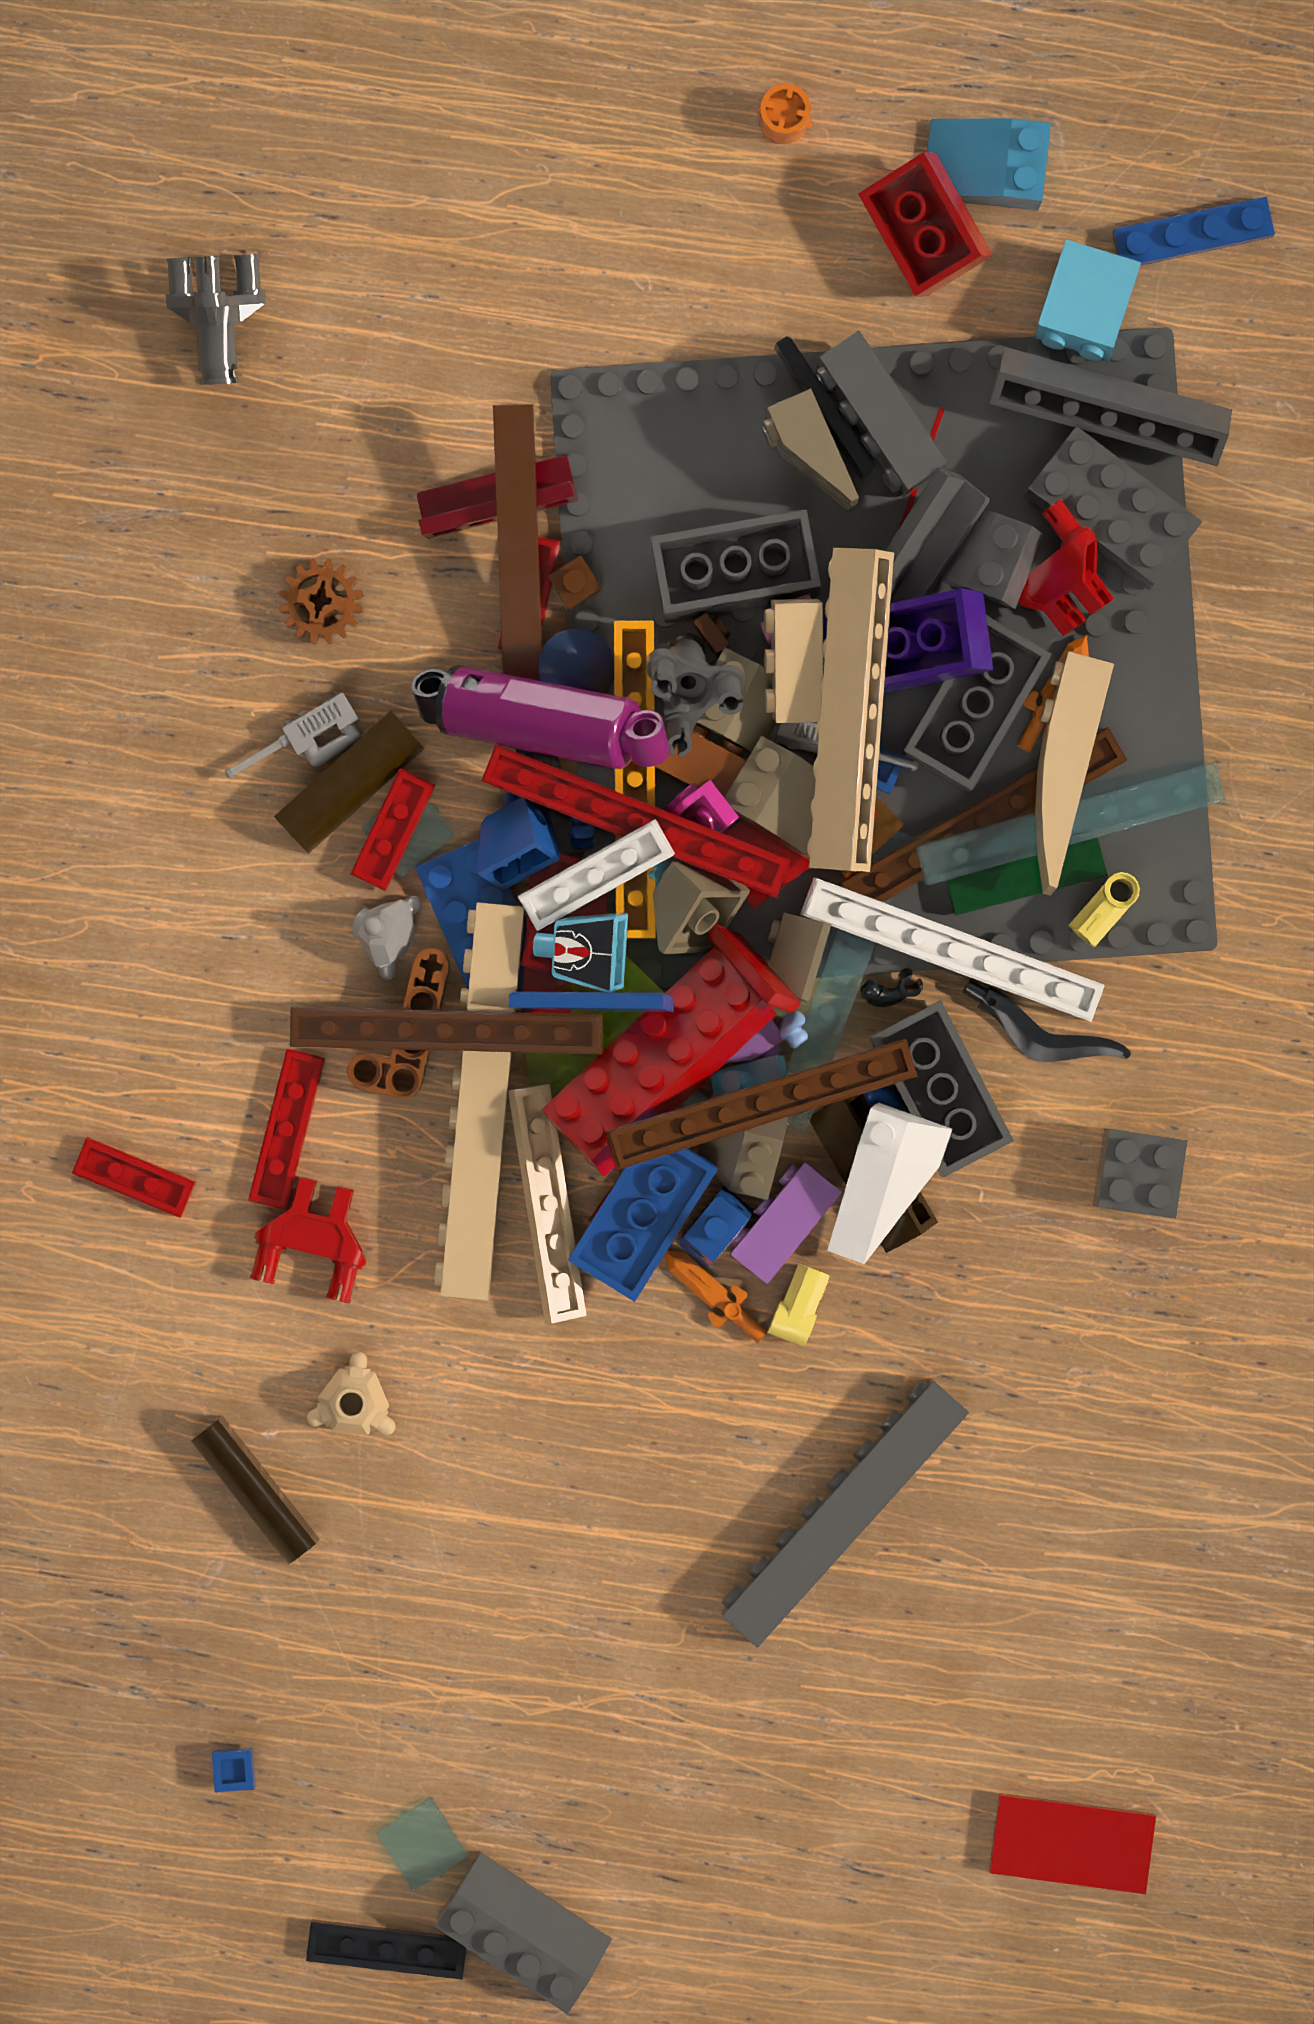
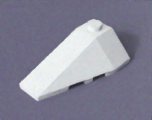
M881 1103L875 1104L870 1109L856 1151L827 1251L865 1264L940 1167L952 1129Z

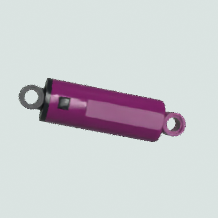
M461 665L451 667L447 673L440 669L424 670L416 675L411 684L420 717L424 722L437 724L440 732L446 735L614 769H622L628 766L632 760L643 767L655 766L665 761L670 753L662 717L652 710L641 711L638 703L630 698Z

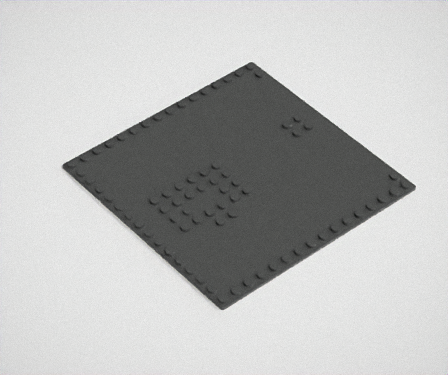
M1170 328L1119 331L1110 361L1103 359L1101 361H1091L1083 358L1078 351L1065 347L1061 350L1052 349L1045 346L1041 342L1042 340L1035 339V336L876 347L871 349L929 435L931 434L939 407L945 408L934 443L948 462L944 470L960 474L989 498V503L984 510L1031 525L1045 535L1031 568L1032 571L1061 548L1062 540L1046 518L1041 515L1044 511L1026 498L1025 494L1075 427L989 404L1004 347L1178 394L1174 336ZM827 351L801 353L815 375H817L816 366L819 357ZM778 354L554 370L550 375L555 456L565 455L568 457L578 497L576 502L559 506L563 566L581 555L602 587L601 591L570 611L566 607L567 628L589 630L601 637L611 649L613 659L614 621H654V650L666 649L669 640L676 645L678 640L675 635L691 633L698 636L704 643L706 662L709 666H715L720 655L718 657L714 655L694 628L693 621L699 617L664 622L651 550L652 536L807 509L821 584L820 594L812 596L811 599H819L823 603V618H827L825 607L830 596L831 583L828 567L833 556V548L877 549L885 551L899 529L910 494L903 498L899 491L893 494L880 475L883 473L884 468L877 458L873 460L876 464L873 472L861 479L833 438L859 496L856 508L848 512L781 457L777 447L770 449L762 431L767 407L803 392ZM832 392L829 396L838 408L839 401ZM855 425L852 426V430L858 439L861 440V434ZM1082 430L1186 509L1182 457ZM926 482L918 488L913 506L922 494L928 482ZM1188 541L1150 591L1097 552L1096 573L1114 600L1090 615L1074 593L1070 592V597L1086 621L1065 636H1062L1043 611L1020 605L1013 609L984 598L987 616L1052 653L1030 693L1032 691L1038 692L1036 699L1038 707L1042 702V695L1040 693L1052 673L1055 662L1059 661L1068 643L1087 635L1089 657L1114 664L1097 732L1109 727L1127 761L1083 786L1068 843L1070 845L1098 837L1108 876L1057 889L1051 896L1042 893L955 916L945 878L1036 854V817L1034 814L883 903L1042 962L1198 952L1215 949L1217 946V929ZM938 581L930 595L959 588ZM771 604L708 615L711 620L718 616L731 635L726 638L729 643V650L765 668L764 653L765 650L771 649V644H767L760 622L764 621V610L771 608ZM823 657V676H824V663H825L824 657ZM614 680L606 694L615 695ZM943 681L883 694L880 733L881 747L903 756L901 754ZM655 695V712L662 717L664 708L663 698ZM1022 705L978 782L969 794L920 765L916 771L902 767L889 795L876 789L875 809L880 816L874 820L871 863L1037 768L1044 729L1030 753L1016 746L1033 717V711ZM776 723L768 739L814 766L818 756L817 753L802 749H791L784 744L776 742L781 723ZM708 733L706 739L718 745L723 740L711 733ZM744 750L741 757L748 759L751 753ZM577 761L578 777L615 791L614 768ZM655 767V807L664 810V807L690 784ZM736 820L722 833L724 834L726 831H728L730 828H732L740 821ZM594 826L593 846L583 848L584 859L615 842V834ZM809 868L780 889L777 898L771 896L755 909L745 899L727 929L740 933L761 957L770 959L774 943L767 942L773 919L781 921L783 913L808 918L800 914L813 878L837 885V883L858 871ZM1123 872L1134 876L1140 887L1139 897L1093 948L1077 936L1068 925L1112 875ZM1122 882L1112 883L1110 887L1111 896L1118 902L1128 901L1130 897L1128 886ZM616 887L607 893L606 914L616 913ZM831 926L816 978L898 973L905 968H909L911 971L941 970L946 968ZM657 931L656 939L626 940L624 988L615 992L669 989L707 953L663 954L658 949Z

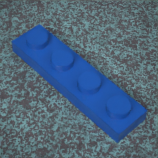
M1266 196L1114 229L1112 234L1117 255L1141 262L1140 266L1273 238L1275 232Z

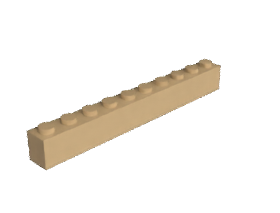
M477 902L476 910H469L467 933L474 934L473 949H465L463 972L470 973L469 989H461L460 1011L516 1012V1009L509 1008V993L518 992L525 918L523 906ZM463 1051L462 1067H454L452 1090L459 1091L458 1106H451L449 1129L456 1130L454 1145H447L445 1168L452 1169L451 1185H443L441 1203L442 1208H448L447 1224L440 1223L438 1234V1247H445L444 1262H436L434 1286H441L440 1296L487 1301L489 1298L512 1052Z

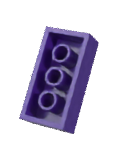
M959 588L890 604L884 693L993 671L983 592ZM823 618L824 640L827 636V618Z

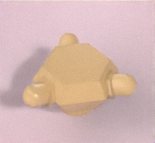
M363 1352L353 1353L350 1357L349 1366H345V1369H338L317 1397L319 1400L317 1408L307 1414V1421L311 1426L317 1427L325 1424L326 1427L330 1426L332 1431L368 1435L370 1431L374 1433L377 1430L383 1435H390L396 1427L395 1422L387 1416L389 1413L387 1411L389 1407L388 1401L376 1373L370 1372V1369L367 1368V1356Z

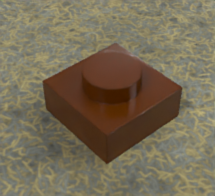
M581 555L548 576V579L569 611L602 590V587Z
M704 613L693 621L694 628L716 657L722 653L724 647L729 648L726 638L731 634L718 616L711 620L708 614Z

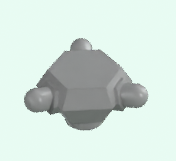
M410 896L404 901L401 899L380 904L370 910L362 909L354 920L353 936L360 940L362 949L375 967H378L379 975L384 980H391L395 977V962L406 955L415 932L413 916L422 906L421 900L416 896Z

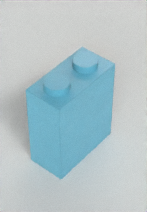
M1066 239L1038 322L1035 339L1042 340L1041 342L1045 346L1052 349L1061 350L1065 347L1078 351L1083 358L1091 361H1101L1102 359L1110 361L1141 262Z

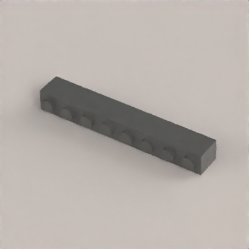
M932 1378L927 1384L921 1380L906 1396L910 1403L901 1413L895 1409L880 1425V1428L884 1430L874 1443L867 1439L853 1455L857 1459L856 1463L848 1471L841 1468L827 1484L831 1489L821 1501L815 1497L800 1514L805 1518L795 1530L789 1526L775 1541L774 1544L778 1547L775 1553L769 1559L762 1556L748 1572L752 1578L742 1589L736 1585L722 1600L721 1603L726 1606L722 1610V1616L757 1648L969 1414L960 1403Z

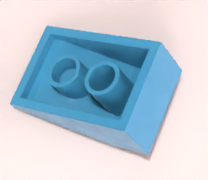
M1013 118L931 119L927 152L937 154L963 202L1038 211L1043 200L1051 123Z

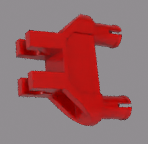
M1060 499L1051 505L1048 510L1046 509L1042 512L1041 515L1046 518L1062 540L1061 548L1029 573L1017 605L1043 611L1062 636H1065L1086 621L1070 597V592L1074 593L1090 615L1105 607L1114 598L1096 573L1097 539L1090 527H1081L1064 504L1063 499Z
M300 1177L292 1208L255 1232V1243L259 1244L252 1274H250L249 1278L257 1281L261 1280L264 1266H266L263 1282L274 1284L281 1251L290 1248L332 1259V1263H335L326 1298L336 1300L340 1285H342L343 1288L339 1301L351 1303L358 1269L362 1270L367 1262L364 1252L347 1222L354 1190L341 1186L337 1187L330 1215L326 1216L310 1211L317 1180Z

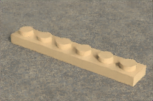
M550 1083L508 1090L545 1323H556L587 1316L579 1267L568 1261L576 1246L558 1132L541 1110L552 1100Z

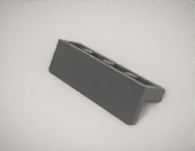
M937 468L885 550L894 553L890 604L930 595L989 503V498L960 474Z

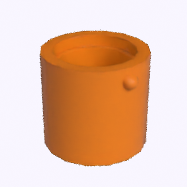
M782 83L770 88L765 93L760 108L756 110L763 134L777 144L796 142L805 134L807 128L812 127V123L809 121L811 112L809 98L801 88L793 84Z

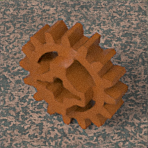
M311 559L310 569L307 571L300 565H297L296 571L299 576L296 579L286 576L285 581L290 586V589L279 591V596L287 600V604L280 606L279 611L284 614L290 613L291 615L285 621V625L288 628L298 625L296 636L301 639L306 633H309L310 642L315 645L319 640V636H324L328 645L333 643V634L338 633L343 639L347 638L344 628L347 625L355 628L358 626V623L353 618V614L364 612L362 606L355 604V600L364 597L362 590L352 589L358 582L356 576L346 579L344 576L346 575L347 567L342 564L335 571L333 570L331 559L325 561L324 567H319L315 559ZM317 577L316 584L307 590L300 589L306 581ZM334 579L345 588L347 599L336 596L333 592ZM325 589L326 597L331 601V604L324 605L322 611L318 614L317 607L312 603V599L320 598L321 593ZM296 605L305 607L310 612L309 625L299 617ZM335 614L343 615L338 622L326 627L327 620Z

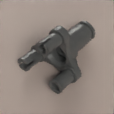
M260 254L234 255L237 291H233L234 295H225V292H221L220 256H208L209 273H207L206 257H194L197 293H193L192 257L166 258L168 262L170 294H166V305L168 309L188 321L190 325H196L199 371H202V378L199 379L200 385L239 383L238 377H235V369H238L235 323H241V321L266 304L265 290H261Z
M691 633L675 635L678 640L676 645L669 640L666 649L660 648L652 651L646 660L647 674L652 681L651 690L654 695L663 698L662 719L670 754L674 756L676 747L678 757L686 756L690 753L692 749L691 734L699 718L710 707L718 703L720 711L732 715L738 713L744 705L742 701V692L744 690V675L742 671L733 665L709 666L706 662L704 643L698 636Z

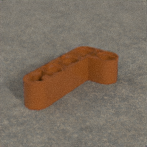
M427 948L421 950L416 955L402 1010H413L412 1001L420 993H427L432 997L434 1002L432 1010H441L450 973V961L444 952L436 948ZM432 955H437V962L443 965L441 972L435 971L431 980L432 984L439 983L437 992L426 986L416 987L418 978L424 982L426 981L427 970L422 967L423 960L430 961ZM392 1049L390 1059L373 1054H359L350 1060L348 1064L347 1075L349 1081L361 1089L398 1098L412 1097L422 1087L431 1050H421L418 1053L411 1054L406 1050ZM363 1060L372 1061L377 1069L375 1078L368 1083L360 1081L355 1074L357 1064ZM402 1069L411 1071L415 1078L413 1088L407 1092L399 1091L393 1083L395 1074Z

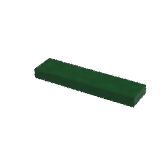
M1098 837L1068 845L1057 889L1108 876ZM1037 853L945 878L955 916L1043 893Z

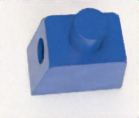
M510 792L503 795V808L485 817L481 823L477 874L501 890L509 888L560 860V852L554 829L547 811L534 802Z
M723 1185L676 1243L707 1268L722 1254L741 1231L754 1210Z

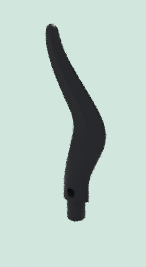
M970 979L963 989L962 993L979 1002L977 1008L992 1015L1002 1025L1020 1051L1033 1060L1056 1062L1091 1056H1115L1127 1059L1131 1055L1127 1047L1111 1039L1049 1033L1037 1025L1012 1000L992 986L986 989Z

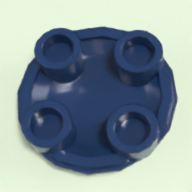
M572 628L558 632L546 642L539 655V681L606 694L614 680V659L611 649L601 637L589 630Z

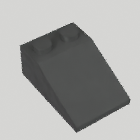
M984 510L939 581L956 588L981 591L984 598L1015 609L1045 535L1031 525Z

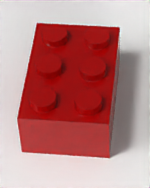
M923 152L858 193L915 297L931 295L993 256L936 153Z

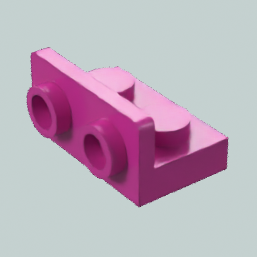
M711 780L700 788L695 783L691 784L664 807V810L720 833L724 832L739 818Z

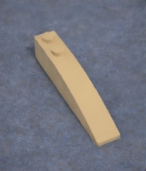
M1068 651L1062 662L1056 661L1049 682V684L1055 685L1052 699L1046 698L1040 716V721L1046 722L1037 770L1036 839L1042 892L1049 896L1058 887L1114 667L1113 663Z

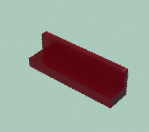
M562 455L536 462L537 511L578 501L567 456ZM495 473L417 493L422 517L418 522L422 536L427 539L497 522Z

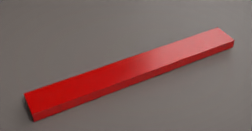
M495 744L481 780L484 783L621 837L656 819L675 852L672 857L777 898L791 863L789 859Z

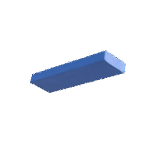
M509 993V1008L521 1011L673 1012L674 998L664 993Z

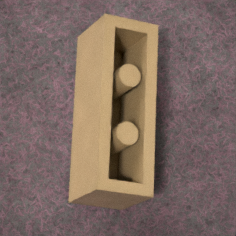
M819 599L771 600V610H764L765 634H771V649L765 650L764 666L765 673H772V689H765L766 713H772V719L775 723L818 722L821 716L822 703L819 687L823 678V603Z

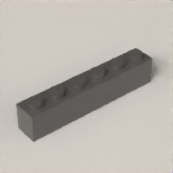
M1004 347L989 403L1071 427L1077 426L1082 430L1217 467L1229 436L1232 409L1007 347Z

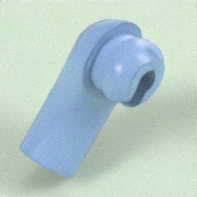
M799 1011L787 1013L779 1024L780 1037L783 1041L786 1040L791 1048H797L808 1039L807 1032L801 1028L805 1023V1016Z

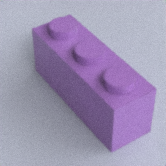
M805 1162L800 1167L793 1163L778 1181L783 1185V1188L775 1198L769 1195L768 1200H762L754 1211L759 1216L750 1228L744 1226L730 1243L734 1246L730 1255L766 1284L770 1282L842 1193Z

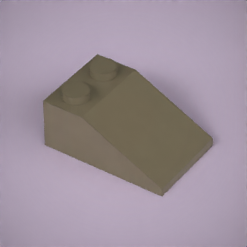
M806 390L767 407L762 431L770 449L777 447L781 457L849 512L855 509L859 496L812 390Z
M761 736L726 794L725 800L739 816L738 821L810 860L807 847L812 836L813 818L810 807L815 796L816 778L813 772L814 766L791 751Z

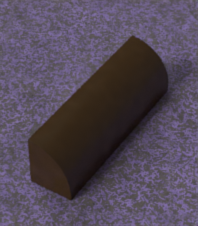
M390 711L274 817L307 853H310L398 773L399 768L403 769L421 753L424 747Z
M864 1094L828 1104L807 1117L846 1185L871 1106L865 1101ZM919 1192L880 1243L886 1253L922 1235L938 1223L921 1192Z
M223 1416L191 1441L288 1565L317 1544L320 1538Z

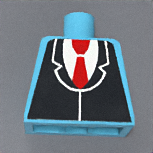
M628 913L575 916L557 920L554 925V934L536 933L533 941L534 956L552 958V975L555 978L603 992L612 993L624 988Z

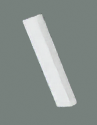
M654 819L520 894L518 898L538 931L668 859L675 852L658 822Z

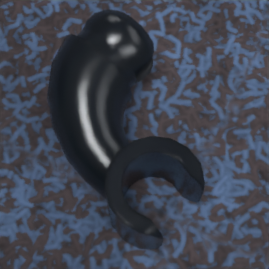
M905 968L898 974L899 985L897 987L887 988L879 985L876 980L870 979L861 986L860 993L863 998L867 999L868 1004L875 1007H888L900 1003L906 997L919 995L923 990V982L921 979H917L914 984L905 985L906 981L912 977L911 969Z

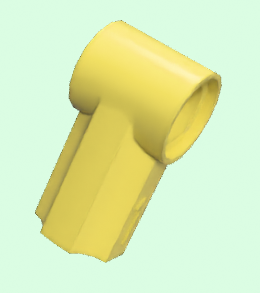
M1120 872L1112 875L1068 926L1084 942L1094 948L1128 908L1136 902L1140 892L1138 881L1128 873ZM1122 882L1128 886L1130 890L1128 901L1118 902L1111 896L1110 887L1112 883Z
M798 1263L784 1300H780L767 1333L804 1348L817 1317L815 1311L823 1296L830 1275Z

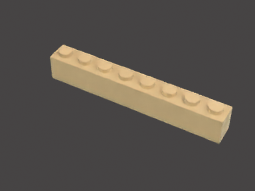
M833 548V556L829 562L830 596L825 607L828 619L827 636L822 647L825 659L824 676L819 687L822 699L821 716L816 727L817 737L819 738L818 756L813 767L816 778L815 796L810 807L813 818L812 836L807 847L810 868L870 872L893 575V552L877 549Z

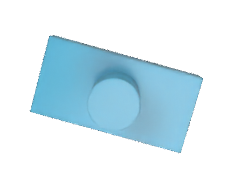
M775 1055L718 1070L711 1076L713 1092L725 1095L786 1076L784 1056Z

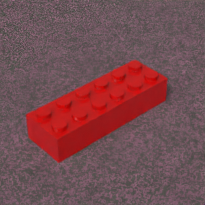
M715 947L665 993L674 998L673 1012H644L602 1054L594 1059L541 1109L552 1125L603 1177L615 1168L605 1131L676 1110L777 1015L773 1007L764 1002L729 960Z

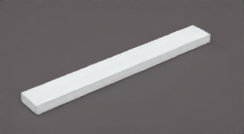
M813 878L800 914L1092 1022L1105 986L1104 984L818 878Z

